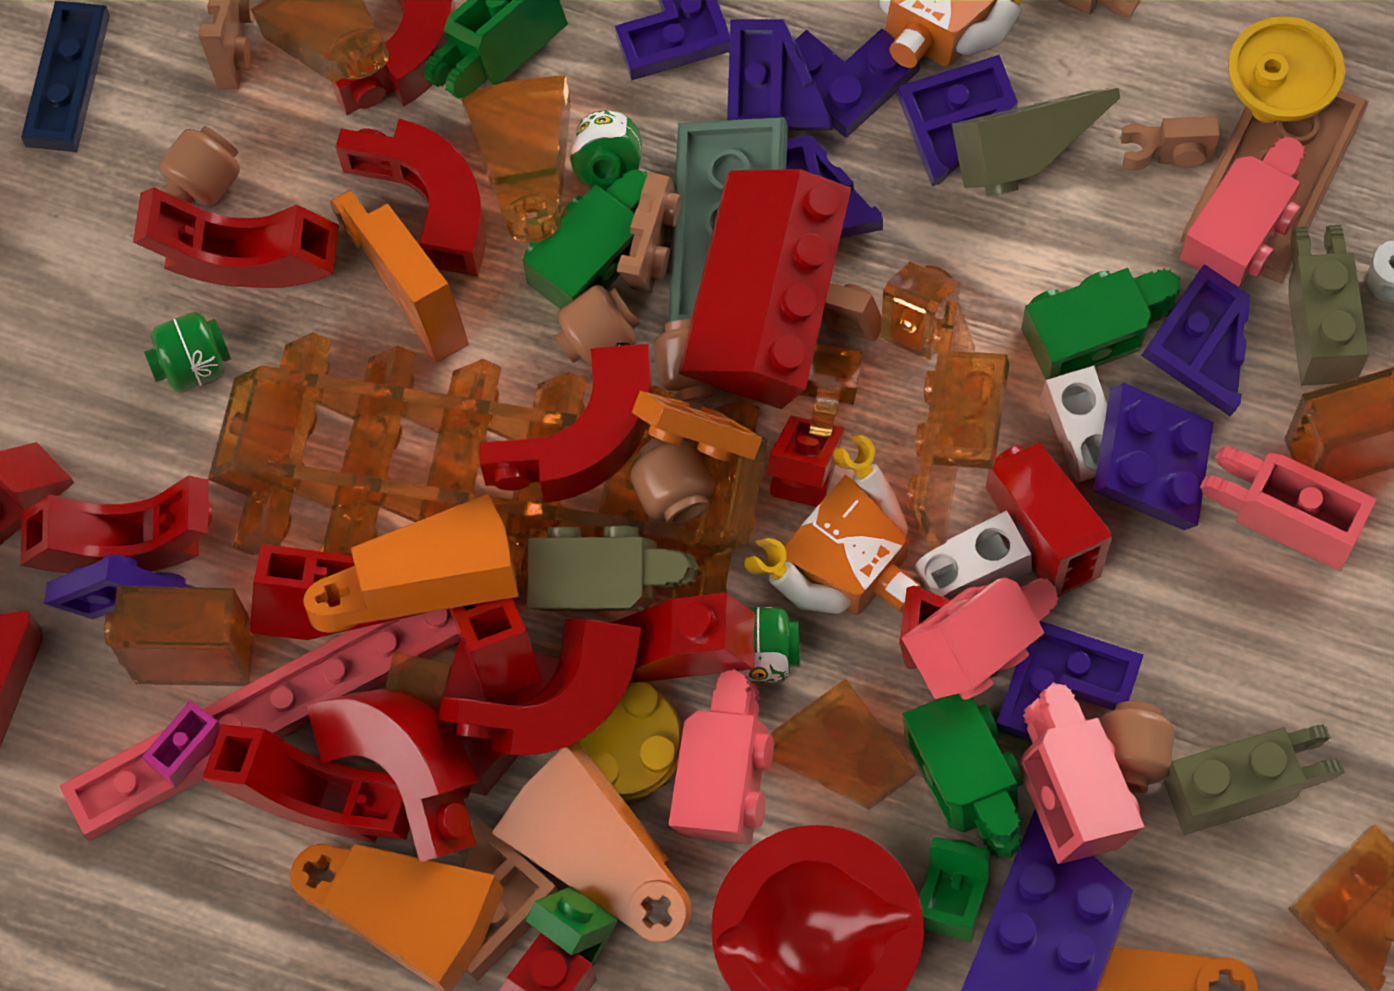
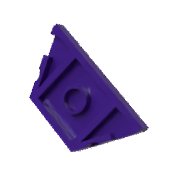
M1035 809L1022 839V844H1020L1021 850H1018L961 991H1098L1129 909L1133 890L1094 856L1058 864Z

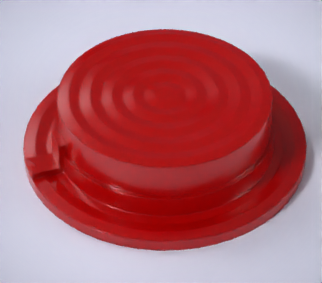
M807 825L789 828L764 838L736 861L719 888L712 913L711 934L714 956L719 971L731 991H906L916 973L921 958L924 942V921L920 900L911 879L900 863L882 846L857 832L826 825Z

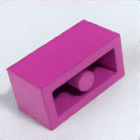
M190 700L142 755V758L152 770L177 788L215 744L221 725L216 719Z

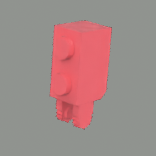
M1284 136L1282 139L1278 138V141L1274 142L1273 147L1270 148L1262 161L1253 156L1236 159L1187 233L1180 260L1198 270L1205 264L1239 288L1249 274L1258 278L1274 251L1273 248L1268 246L1269 242L1276 232L1283 236L1287 234L1301 209V206L1295 204L1294 200L1301 183L1296 179L1300 171L1299 166L1302 164L1306 153L1304 152L1305 146H1302L1297 138Z
M1226 445V447L1220 448L1215 457L1218 466L1252 483L1250 490H1247L1233 482L1224 480V478L1211 475L1205 477L1200 486L1203 495L1213 502H1218L1219 505L1238 513L1236 522L1341 572L1377 499L1282 454L1268 453L1263 461L1232 446L1228 447Z
M1006 577L997 579L993 583L984 586H973L965 589L904 635L901 639L934 699L958 693L963 700L972 698L992 686L993 680L990 676L997 670L1009 669L1025 660L1029 656L1026 647L1045 633L1039 621L1057 606L1056 603L1059 599L1057 598L1056 586H1053L1048 581V578H1039L1029 582L1027 585L1019 586L1018 582Z
M735 668L724 673L721 672L720 677H717L718 680L714 683L717 688L713 690L710 711L697 710L684 721L668 826L685 838L752 844L754 828H760L764 820L765 797L760 792L763 770H768L772 763L774 742L772 735L768 734L769 729L758 719L760 705L757 701L761 698L758 695L760 691L757 689V685L751 683L746 674L740 673Z
M1053 682L1039 694L1040 699L1037 698L1032 705L1029 704L1024 709V723L1028 724L1027 731L1033 744L1023 753L1018 766L1057 863L1062 864L1118 850L1145 826L1140 817L1138 801L1128 789L1114 756L1115 747L1106 737L1099 718L1085 720L1078 701L1074 700L1075 694H1072V689H1068L1066 685L1063 686Z

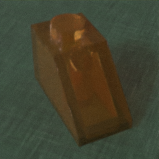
M909 261L888 281L883 290L880 339L931 360L958 307L961 282L954 280L947 271L934 265L921 266Z

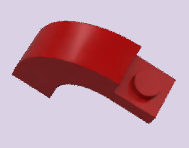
M397 0L404 13L402 21L393 36L378 48L329 73L337 101L346 115L360 108L367 109L375 106L385 95L393 91L404 107L416 100L433 85L424 78V66L427 63L426 61L430 59V56L433 57L434 53L448 42L444 28L448 16L456 10L455 0Z
M398 119L394 137H387L384 133L370 128H363L359 131L341 128L335 148L343 173L397 182L417 191L429 204L419 241L422 250L438 270L478 277L486 246L485 217L477 182L471 168L459 151L436 132L402 119Z
M152 187L140 193L133 243L166 257L164 269L188 278L231 287L284 288L307 284L333 274L339 225L297 204L278 213L258 218H236L218 215L200 209L156 187Z
M649 344L591 348L593 387L589 403L582 415L563 431L541 438L479 442L480 467L485 486H496L502 490H520L528 487L530 483L540 482L544 503L566 500L586 493L614 476L635 453L648 427V423L633 414L632 410L640 391L653 394Z
M188 475L152 498L124 504L88 503L49 494L22 512L20 566L69 574L72 569L87 567L102 561V558L108 555L132 558L137 562L138 568L147 571L160 570L187 562L199 556V539L208 534V528L212 521L213 510L209 502V480Z
M565 619L561 654L557 669L549 683L538 694L526 701L511 705L441 696L438 720L458 723L456 735L491 739V752L512 755H537L570 746L586 737L601 725L623 697L635 668L641 628L589 619Z
M390 689L362 691L307 706L322 763L352 755L364 756L381 765L392 777L404 802L419 862L438 858L476 845L461 788L478 783L470 759L460 740L445 721L438 720L439 714L431 707L409 694Z
M221 725L202 780L251 806L310 828L374 843L377 836L400 840L407 839L410 825L404 802L396 783L388 773L351 768L329 761L322 763L321 758L288 744L263 728Z

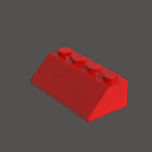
M802 169L734 170L727 173L678 374L781 410L806 390L851 187Z

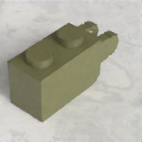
M1342 225L1326 226L1324 247L1327 253L1323 255H1312L1311 240L1307 227L1292 228L1290 238L1293 270L1289 278L1288 297L1301 386L1357 383L1369 352L1354 253H1347Z
M548 527L547 538H528L527 609L539 611H642L647 609L656 600V587L691 586L692 582H696L695 579L701 569H699L698 563L695 560L696 557L691 556L690 553L685 554V552L680 550L676 552L674 549H671V551L668 549H657V541L639 537L638 527H604L603 537H582V528Z
M1318 724L1291 733H1287L1286 728L1282 727L1171 761L1169 776L1163 782L1183 835L1285 805L1297 799L1302 789L1325 783L1345 773L1338 758L1322 760L1301 768L1295 754L1318 748L1331 739L1327 726Z

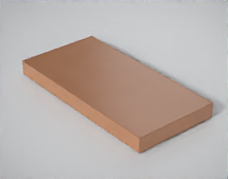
M1340 89L1334 101L1318 114L1299 121H1276L1273 123L1260 122L1253 116L1251 109L1246 106L1183 231L1181 241L1185 242L1187 233L1236 159L1253 156L1262 161L1270 148L1273 147L1274 142L1278 141V138L1282 139L1284 136L1297 138L1302 146H1305L1304 152H1306L1303 162L1299 166L1300 171L1296 180L1301 183L1294 203L1301 206V209L1287 234L1283 236L1276 232L1269 242L1268 246L1273 248L1274 251L1260 274L1282 284L1293 262L1290 245L1292 228L1307 227V230L1309 229L1366 111L1369 101Z

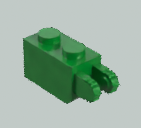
M467 0L448 16L444 28L448 42L439 48L433 57L430 56V59L426 61L424 78L436 87H443L446 84L445 90L452 93V96L458 99H465L467 95L470 96V92L476 91L482 84H486L494 89L568 25L560 0Z
M634 168L631 171L627 170L625 174L622 173L623 177H618L606 191L595 184L584 197L579 195L573 198L563 210L560 221L547 234L541 233L537 235L528 245L522 259L527 284L559 309L575 300L592 286L600 285L608 289L620 276L617 268L621 255H630L634 234L630 233V226L639 205L647 177L646 171L642 172Z
M1129 268L1114 273L1100 271L1090 275L1079 286L1063 292L1056 289L1048 290L1034 297L1028 305H1025L1021 330L1045 380L1091 366L1098 367L1140 351L1148 325L1161 320L1162 316L1167 317L1176 305L1175 299L1181 290L1179 288L1180 277L1171 272V269L1165 270V268L1163 270L1157 269L1156 273L1151 271L1133 278Z
M958 693L939 698L902 713L905 742L947 826L961 832H967L976 828L984 845H987V849L991 852V856L994 855L997 859L1008 857L1011 859L1018 850H1021V820H1019V814H1016V811H1018L1017 787L1023 785L1024 781L1011 752L1002 754L994 739L999 736L998 729L987 705L984 704L977 707L973 697L963 700Z

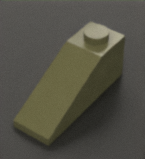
M1119 88L1089 90L953 123L952 129L964 188L985 187L986 196L1018 190L1017 180L1038 175L1120 99Z

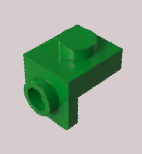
M938 837L933 838L929 849V869L919 896L923 913L924 931L972 942L990 886L991 852L988 849L977 847L975 844L965 840L951 841Z
M569 887L536 900L525 921L570 955L578 953L594 966L618 920L590 899Z

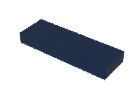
M55 0L21 136L25 147L68 152L78 151L110 18L107 6Z

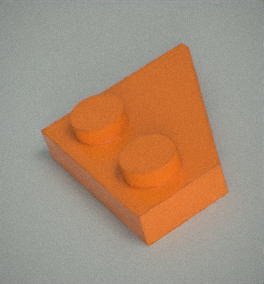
M644 391L639 392L632 413L650 424L649 435L676 446H681L684 437L699 442L697 450L726 462L730 461L733 453L752 460L755 459L763 438L719 411L707 406H701V409L697 410L689 407L690 404L681 400L666 398Z

